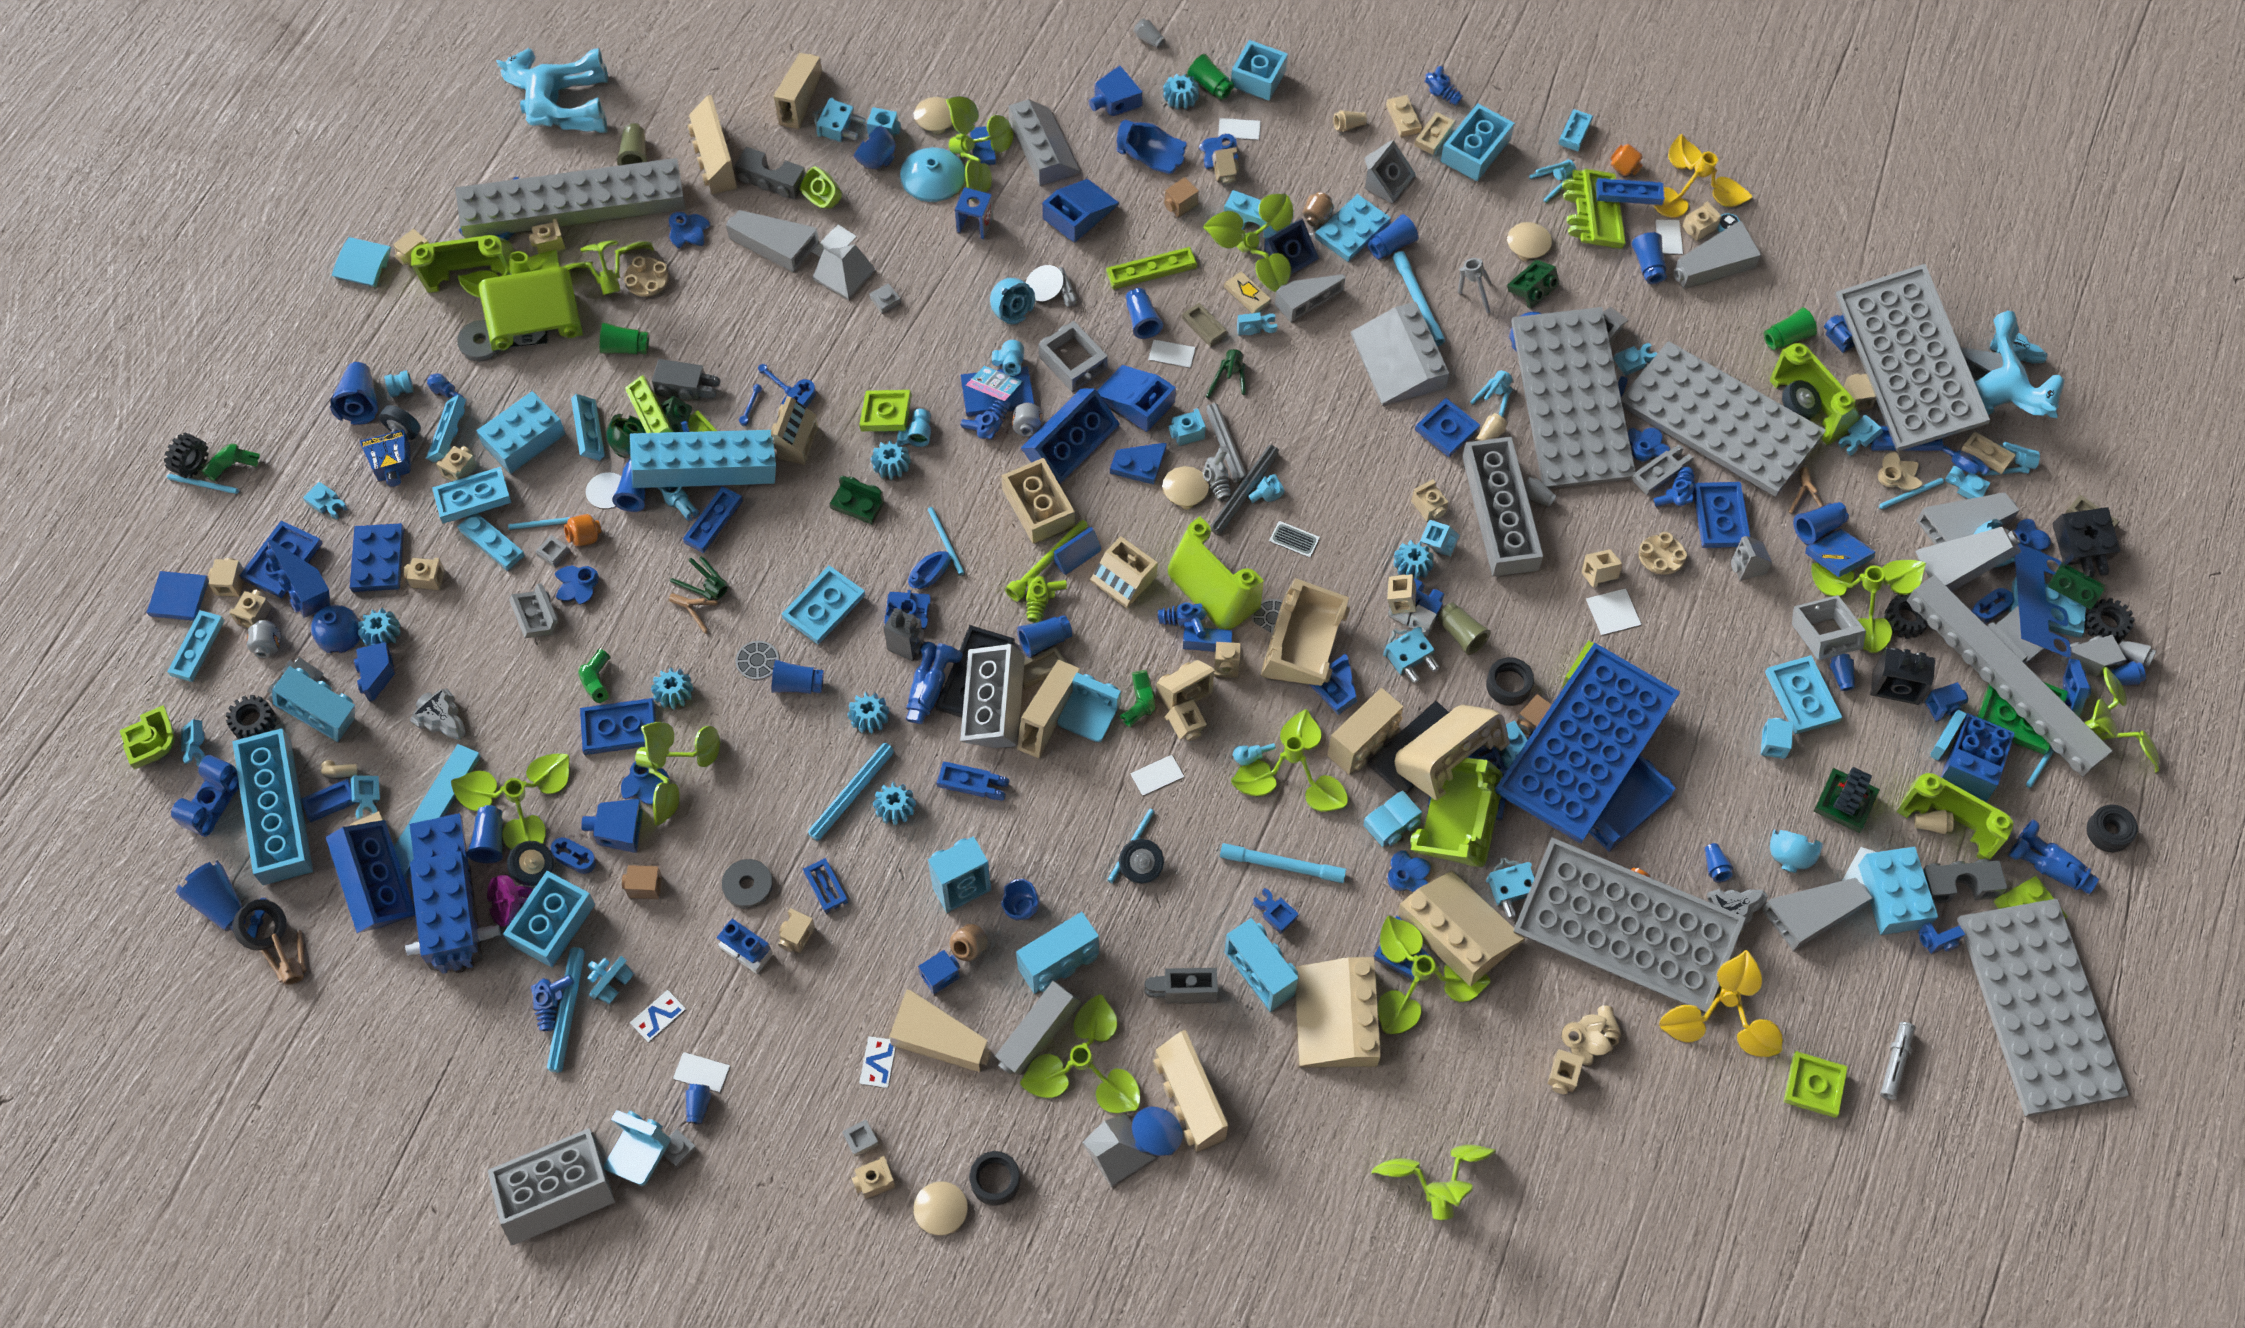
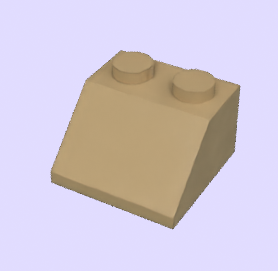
M1199 660L1185 663L1175 673L1171 675L1166 674L1158 680L1156 694L1168 711L1176 705L1193 699L1197 702L1213 693L1214 669Z

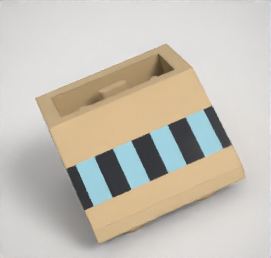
M787 396L785 403L779 407L777 424L774 423L771 429V437L774 438V449L777 451L778 459L805 465L818 430L817 416L794 398Z
M1120 536L1103 555L1090 582L1128 608L1157 577L1158 562Z

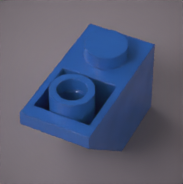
M386 642L356 649L358 658L354 659L357 673H360L361 679L357 680L360 693L365 694L369 702L377 698L395 675L392 653Z

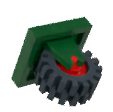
M1852 767L1850 772L1846 774L1833 768L1813 812L1860 833L1880 789L1870 785L1872 775L1860 769Z

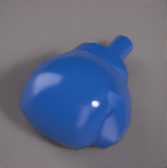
M435 373L428 377L427 385L434 394H442L447 398L457 395L462 396L455 391V386L444 375Z

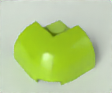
M164 705L139 715L141 718L140 722L119 730L124 742L123 748L127 759L134 770L162 758L169 753L174 744V730Z

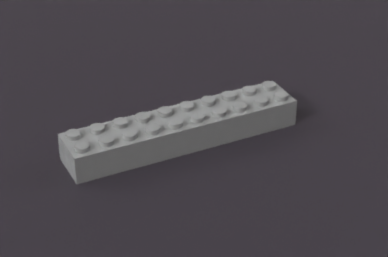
M677 158L455 187L460 228L465 239L500 235L504 232L532 230L531 227L553 222L552 219L556 218L559 226H567L686 209Z

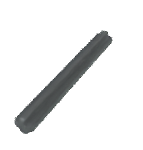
M1268 445L1211 524L1212 532L1217 535L1222 534L1248 495L1253 491L1279 455L1277 447Z

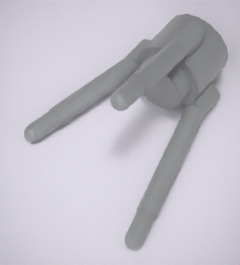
M1468 259L1465 261L1464 267L1459 269L1458 294H1462L1465 276L1469 281L1477 282L1486 313H1490L1482 276L1488 285L1492 283L1483 266L1482 259Z

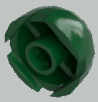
M616 414L608 425L606 432L607 441L616 455L622 458L630 457V434L646 433L640 419L634 416H629L628 419L621 418L623 414Z

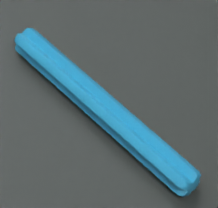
M883 743L808 830L811 838L819 841L892 756L894 750L889 744Z
M572 947L569 952L565 976L570 974L574 984L562 990L563 999L559 1003L547 1068L551 1072H561L563 1069L585 955L582 948Z

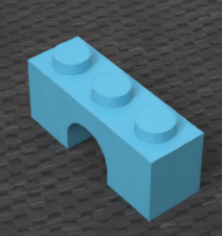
M1234 190L1232 191L1224 206V211L1238 213L1244 221L1242 229H1244L1247 222H1254L1261 227L1267 223L1259 216L1261 200ZM1269 226L1264 230L1263 237L1267 238L1277 231Z

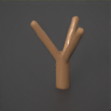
M1808 467L1800 469L1802 487L1789 510L1790 514L1794 513L1805 490H1809L1819 507L1824 506L1817 495L1818 490L1812 485Z
M672 593L669 597V602L686 607L705 634L708 633V629L692 607L693 605H717L718 602L708 601L706 598L689 599Z

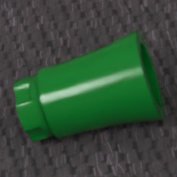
M1207 54L1198 56L1192 62L1186 74L1187 78L1193 76L1194 82H1198L1200 86L1209 91L1213 96H1217L1220 100L1227 98L1234 88V83L1211 61Z
M1802 307L1791 316L1765 330L1763 333L1764 340L1769 348L1776 350L1802 339L1814 337L1817 335L1815 319L1809 310Z
M603 322L599 339L600 354H647L650 341L649 332H640L637 329L618 327Z

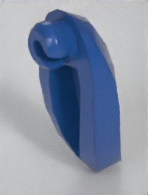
M946 551L935 552L919 561L909 575V586L914 589H922L933 585L948 568L951 562L949 553Z

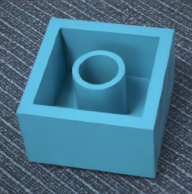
M1249 40L1232 68L1231 81L1234 83V88L1270 101L1286 73L1288 54Z

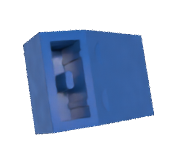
M1085 179L1056 190L1043 201V220L1075 243L1115 209L1119 202L1089 179Z
M1121 365L1097 390L1107 406L1145 432H1148L1174 405L1176 399L1175 386L1156 374Z
M269 540V550L266 551L269 558L267 562L273 573L277 571L280 578L278 581L282 590L289 592L291 597L290 603L296 613L300 611L302 617L305 618L330 605L329 588L318 569L273 540Z
M1967 713L1947 758L1941 778L1987 802L1998 786L2014 732Z

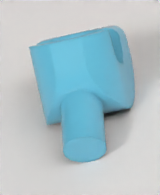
M1275 474L1270 475L1268 478L1265 476L1257 486V490L1249 494L1248 497L1252 503L1262 497L1267 502L1275 501L1283 495L1284 487Z

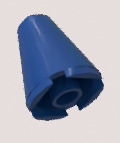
M353 362L347 366L331 398L330 409L338 420L343 422V419L351 421L350 424L353 425L366 424L372 421L378 412V402L371 370L365 363Z
M215 860V865H212L211 862L205 863L184 878L187 883L183 888L179 884L176 893L179 898L224 931H233L232 922L236 913L243 906L223 865L218 860Z

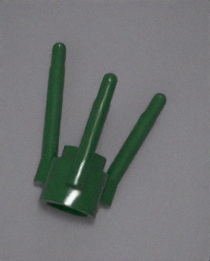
M1236 349L1227 351L1225 359L1221 360L1220 368L1206 394V398H1210L1224 369L1228 372V379H1231L1233 373L1240 371L1241 394H1246V364L1243 363L1244 355L1241 351Z
M700 556L699 560L711 575L693 558H689V562L707 578L703 583L705 591L680 580L670 578L671 583L702 595L709 601L713 597L716 600L722 598L729 587L727 582L718 575L703 556Z

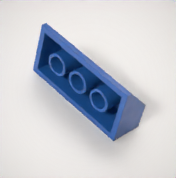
M1095 388L1080 389L1021 449L1031 463L1044 458L1057 482L1061 484L1120 423Z
M385 820L342 827L326 837L357 933L378 929L416 915Z

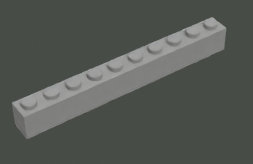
M1935 575L1913 590L1907 599L1911 608L1918 612L1927 621L1928 625L1936 630L1945 639V642L1953 647L1962 656L1963 660L1970 664L1980 674L1981 678L1988 682L1997 691L1998 695L2006 700L2015 709L2016 713L2023 717L2033 727L2034 731L2041 735L2051 745L2052 749L2069 763L2074 771L2084 777L2112 752Z

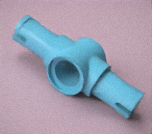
M657 487L662 492L666 504L678 508L687 521L692 520L690 515L694 518L698 516L699 511L688 500V495L683 490V487Z

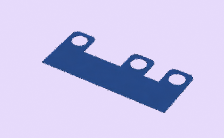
M2019 543L2018 546L2021 552L2015 555L2021 639L2069 658L2071 657L2070 642L2064 637L2049 632L2048 620L2062 626H2068L2067 611L2063 607L2046 601L2044 571L2052 575L2056 573L2049 569L2047 560H2053L2058 566H2060L2061 561ZM2056 608L2060 610L2064 615V620L2059 621L2055 619L2051 614V609ZM2055 639H2060L2065 643L2067 647L2065 652L2059 651L2055 647Z

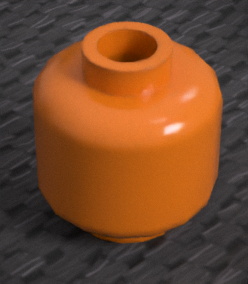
M1630 144L1620 145L1610 157L1612 160L1611 167L1624 177L1629 176L1631 173L1636 175L1643 166L1640 163L1643 155Z
M590 514L570 517L567 524L564 525V533L569 543L571 542L574 546L579 547L595 543L598 539V534L601 533V526L599 521L594 520Z

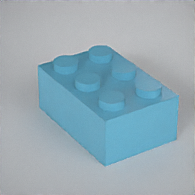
M1477 103L1444 144L1441 162L1478 181L1511 140L1515 123Z
M533 391L476 430L484 448L510 474L566 434L561 419Z
M289 666L272 689L273 705L334 741L339 742L355 719V704H353V700L345 694L338 695L331 691L332 688L325 682H316L309 678L310 675L303 669H294Z
M974 836L969 839H961L953 847L945 851L939 850L928 859L932 887L946 913L991 891L988 860Z
M1915 847L1868 853L1864 856L1858 867L1864 885L1868 888L1872 897L1869 902L1880 935L1919 930L1927 922L1934 923L1938 915Z
M546 871L503 935L510 946L553 968L595 906V903L589 892Z
M1080 912L1016 951L1018 971L1034 994L1040 990L1044 992L1052 981L1055 982L1061 977L1067 978L1076 971L1077 967L1082 964L1088 965L1096 960L1097 955H1099V935L1083 912Z
M1250 918L1226 934L1224 953L1269 1012L1295 996L1298 982L1297 976L1299 974L1291 963L1287 964L1283 959V953L1276 943L1272 944L1266 937L1267 932L1260 923L1256 924Z

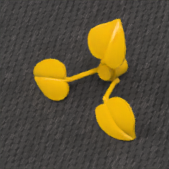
M1680 134L1671 144L1668 158L1676 168L1685 169L1688 167L1689 170L1695 168V174L1680 194H1677L1672 188L1663 187V205H1654V208L1660 214L1671 218L1680 217L1685 214L1688 209V203L1681 197L1686 193L1697 176L1705 178L1711 175V186L1714 187L1712 195L1723 206H1738L1749 201L1752 195L1740 184L1728 177L1720 176L1715 181L1716 172L1718 171L1715 166L1718 163V157L1708 151L1701 153L1683 134Z
M1747 950L1725 962L1719 968L1717 981L1720 985V994L1715 995V1000L1704 1016L1701 1017V1010L1697 1006L1682 1005L1667 1012L1659 1021L1660 1028L1673 1038L1682 1042H1694L1701 1039L1706 1033L1704 1022L1709 1019L1717 1004L1721 1001L1727 1007H1738L1745 1029L1737 1034V1041L1745 1052L1758 1057H1769L1777 1055L1782 1051V1032L1774 1022L1759 1019L1753 1021L1751 1025L1747 1023L1741 994L1746 996L1754 995L1762 985L1760 968Z

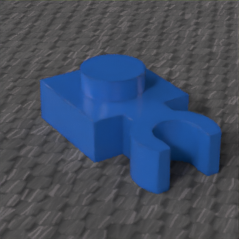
M1264 888L1262 895L1267 900L1262 902L1255 897L1253 904L1256 908L1265 910L1263 918L1282 934L1299 917V913L1281 897L1275 902L1272 899V893Z

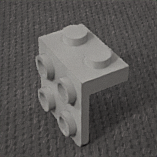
M2019 606L1996 625L1992 622L1987 626L2024 664L2044 649L2021 639Z

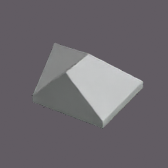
M1394 140L1365 157L1368 170L1364 189L1393 203L1416 173Z
M855 244L840 248L824 249L813 275V280L843 298L850 300L874 273L875 267Z
M1127 1114L1105 1120L1082 1142L1111 1188L1156 1159L1155 1155L1141 1152L1136 1148L1132 1133V1121Z

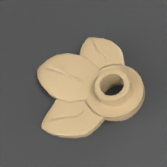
M1891 452L1883 458V468L1878 473V479L1881 484L1887 487L1897 486L1907 491L1916 490L1922 486V482L1914 477L1918 470V462L1900 461L1896 452Z
M1586 1015L1579 1023L1570 1022L1562 1030L1561 1037L1563 1042L1571 1048L1572 1054L1584 1057V1065H1592L1593 1055H1604L1613 1049L1611 1042L1601 1033L1607 1023V1019L1603 1016ZM1570 1032H1577L1579 1039L1573 1040L1570 1037Z

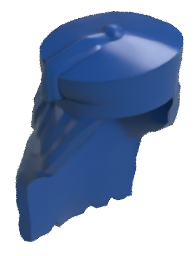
M1126 119L1121 122L1117 132L1118 153L1123 155L1129 154L1133 159L1141 161L1153 170L1167 174L1176 171L1177 167H1180L1185 160L1183 155L1187 147L1186 142L1172 137L1152 123H1135Z

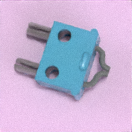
M833 98L828 100L826 106L812 113V116L815 117L814 122L817 125V136H824L839 142L842 141L843 137L857 140L858 133L847 129L851 121L864 124L866 121L865 117L853 113V106L835 101ZM822 112V114H821V116H820V118H819V120H818V116H817L816 114H819V113Z
M1417 627L1412 631L1406 629L1400 631L1396 628L1391 631L1392 636L1388 640L1383 656L1388 657L1400 675L1405 672L1410 680L1416 683L1420 680L1413 669L1416 665L1425 661L1433 672L1439 669V665L1432 657L1434 648L1421 632V627ZM1396 633H1407L1392 642V640L1396 637Z
M1505 857L1500 859L1501 862L1495 866L1494 872H1490L1486 883H1489L1497 906L1503 905L1507 918L1511 919L1516 916L1511 902L1527 898L1535 878L1530 862L1520 864L1517 861H1509ZM1504 861L1510 865L1515 864V866L1498 870L1504 865Z

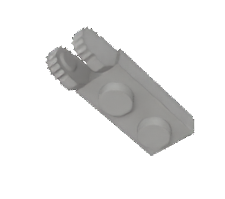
M1679 444L1670 451H1665L1632 475L1631 480L1648 495L1675 476L1681 468L1688 466L1693 461V457L1689 454L1677 461L1675 458L1684 450Z

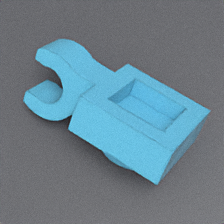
M1260 313L1238 315V335H1253L1260 333L1261 329L1268 333L1277 332V324H1269L1270 322H1275V314H1267L1266 316H1261Z
M1953 466L1945 478V481L1949 484L1959 487L1957 493L1967 499L1983 497L1990 482L1972 473H1968L1965 476L1964 472L1956 466Z
M193 719L181 728V751L185 752L183 756L185 764L191 762L192 758L195 757L196 765L199 766L204 757H206L199 748L205 738L202 721Z

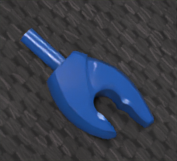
M1943 445L1941 451L1952 456L1951 461L1961 470L1972 474L1977 472L1989 473V467L1978 457L1962 450L1955 452Z

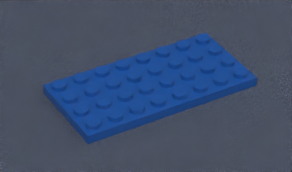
M1594 642L1494 791L1582 844L1678 698L1680 691Z

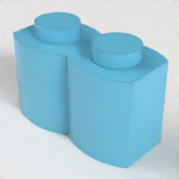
M1401 791L1390 798L1384 805L1371 812L1364 819L1363 826L1382 847L1388 844L1392 846L1401 839V833L1406 830L1413 831L1420 825L1422 811L1404 791Z

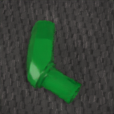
M234 443L228 444L210 459L202 473L211 481H215L226 468L235 464V462L257 468L260 453L239 449V446Z
M597 649L587 664L580 665L578 675L584 689L596 703H603L609 698L608 692L599 677V672L607 661L610 660L611 656L602 649Z
M1147 670L1131 673L1136 701L1131 708L1120 715L1121 719H1124V724L1128 727H1132L1144 715H1151L1155 710V697Z

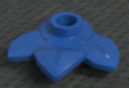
M1226 133L1218 138H1207L1200 144L1199 150L1206 153L1204 156L1206 169L1214 167L1212 155L1215 151L1237 148V140L1233 135ZM1225 141L1230 142L1227 146H1224L1222 143ZM1236 153L1234 159L1238 160V154Z
M675 212L669 217V226L671 228L670 240L678 249L685 242L703 246V230L709 228L710 223L699 214L687 215L684 212ZM676 220H682L684 222L678 223L676 222Z
M1630 428L1627 432L1629 443L1632 445V456L1638 461H1647L1652 456L1658 457L1665 451H1670V447L1661 443L1663 436L1656 428H1647L1643 432Z
M2032 519L2020 521L2016 529L2013 530L2018 536L2020 544L2039 552L2051 545L2049 535L2042 530H2036L2035 521Z
M572 565L559 569L554 575L563 584L559 588L556 598L566 602L576 599L579 605L586 603L593 596V587L599 581L597 571L589 566L578 568Z
M635 761L630 768V774L622 780L621 794L624 799L637 795L643 803L652 805L656 786L664 782L655 774L649 773V768L638 766ZM657 769L658 772L670 781L669 775L664 769ZM641 770H647L645 774H639Z
M1400 850L1393 855L1390 861L1392 868L1387 875L1388 884L1392 889L1396 891L1408 889L1415 892L1418 888L1428 884L1424 878L1430 872L1431 864L1423 858L1411 859L1406 850Z

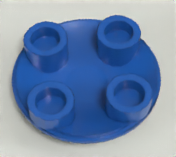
M1147 1107L1139 1111L1133 1119L1132 1133L1135 1139V1146L1139 1151L1157 1156H1169L1174 1154L1179 1148L1183 1138V1131L1178 1119L1171 1112L1160 1107Z

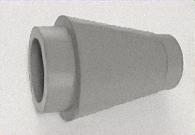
M1143 18L1136 24L1134 28L1136 37L1156 48H1159L1164 43L1165 38L1150 20Z
M1529 477L1524 484L1529 500L1550 507L1556 495L1537 478Z
M2121 640L2119 644L2126 659L2135 663L2140 662L2147 668H2149L2157 651L2152 649L2150 645Z

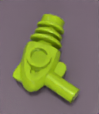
M1042 576L1028 579L1026 601L1028 602L1026 604L1028 607V612L1026 613L1027 620L1032 623L1041 621L1044 617L1043 613L1048 600L1054 599L1055 591L1067 589L1066 580L1047 583Z

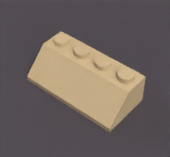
M708 95L689 115L691 124L687 126L690 137H695L696 139L692 143L695 154L700 153V157H697L700 170H705V173L702 174L705 187H710L711 194L737 189L713 98L712 95Z
M1183 1030L1156 1049V1059L1153 1060V1064L1157 1074H1163L1166 1081L1163 1083V1087L1167 1097H1173L1176 1104L1173 1107L1176 1118L1179 1122H1184L1187 1129L1184 1131V1135L1188 1145H1194L1196 1152L1226 1141L1228 1124L1186 1030Z

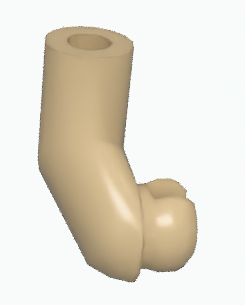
M326 760L321 765V773L326 778L357 776L356 764L335 765L334 761Z

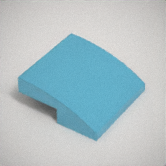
M349 237L339 253L332 276L346 281L377 287L381 269H386L392 247Z

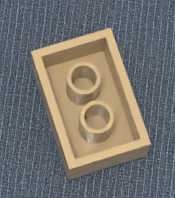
M1044 458L1001 475L1002 490L1033 544L1075 526V511Z
M1380 688L1331 735L1327 756L1349 775L1355 769L1359 771L1366 764V758L1369 755H1375L1381 750L1384 745L1383 742L1388 737L1392 739L1399 732V723L1403 719L1401 715L1404 706L1383 688Z

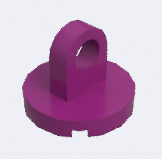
M506 875L491 879L487 890L488 902L492 901L493 908H489V912L493 921L501 927L509 926L534 889L527 886H515L513 880Z

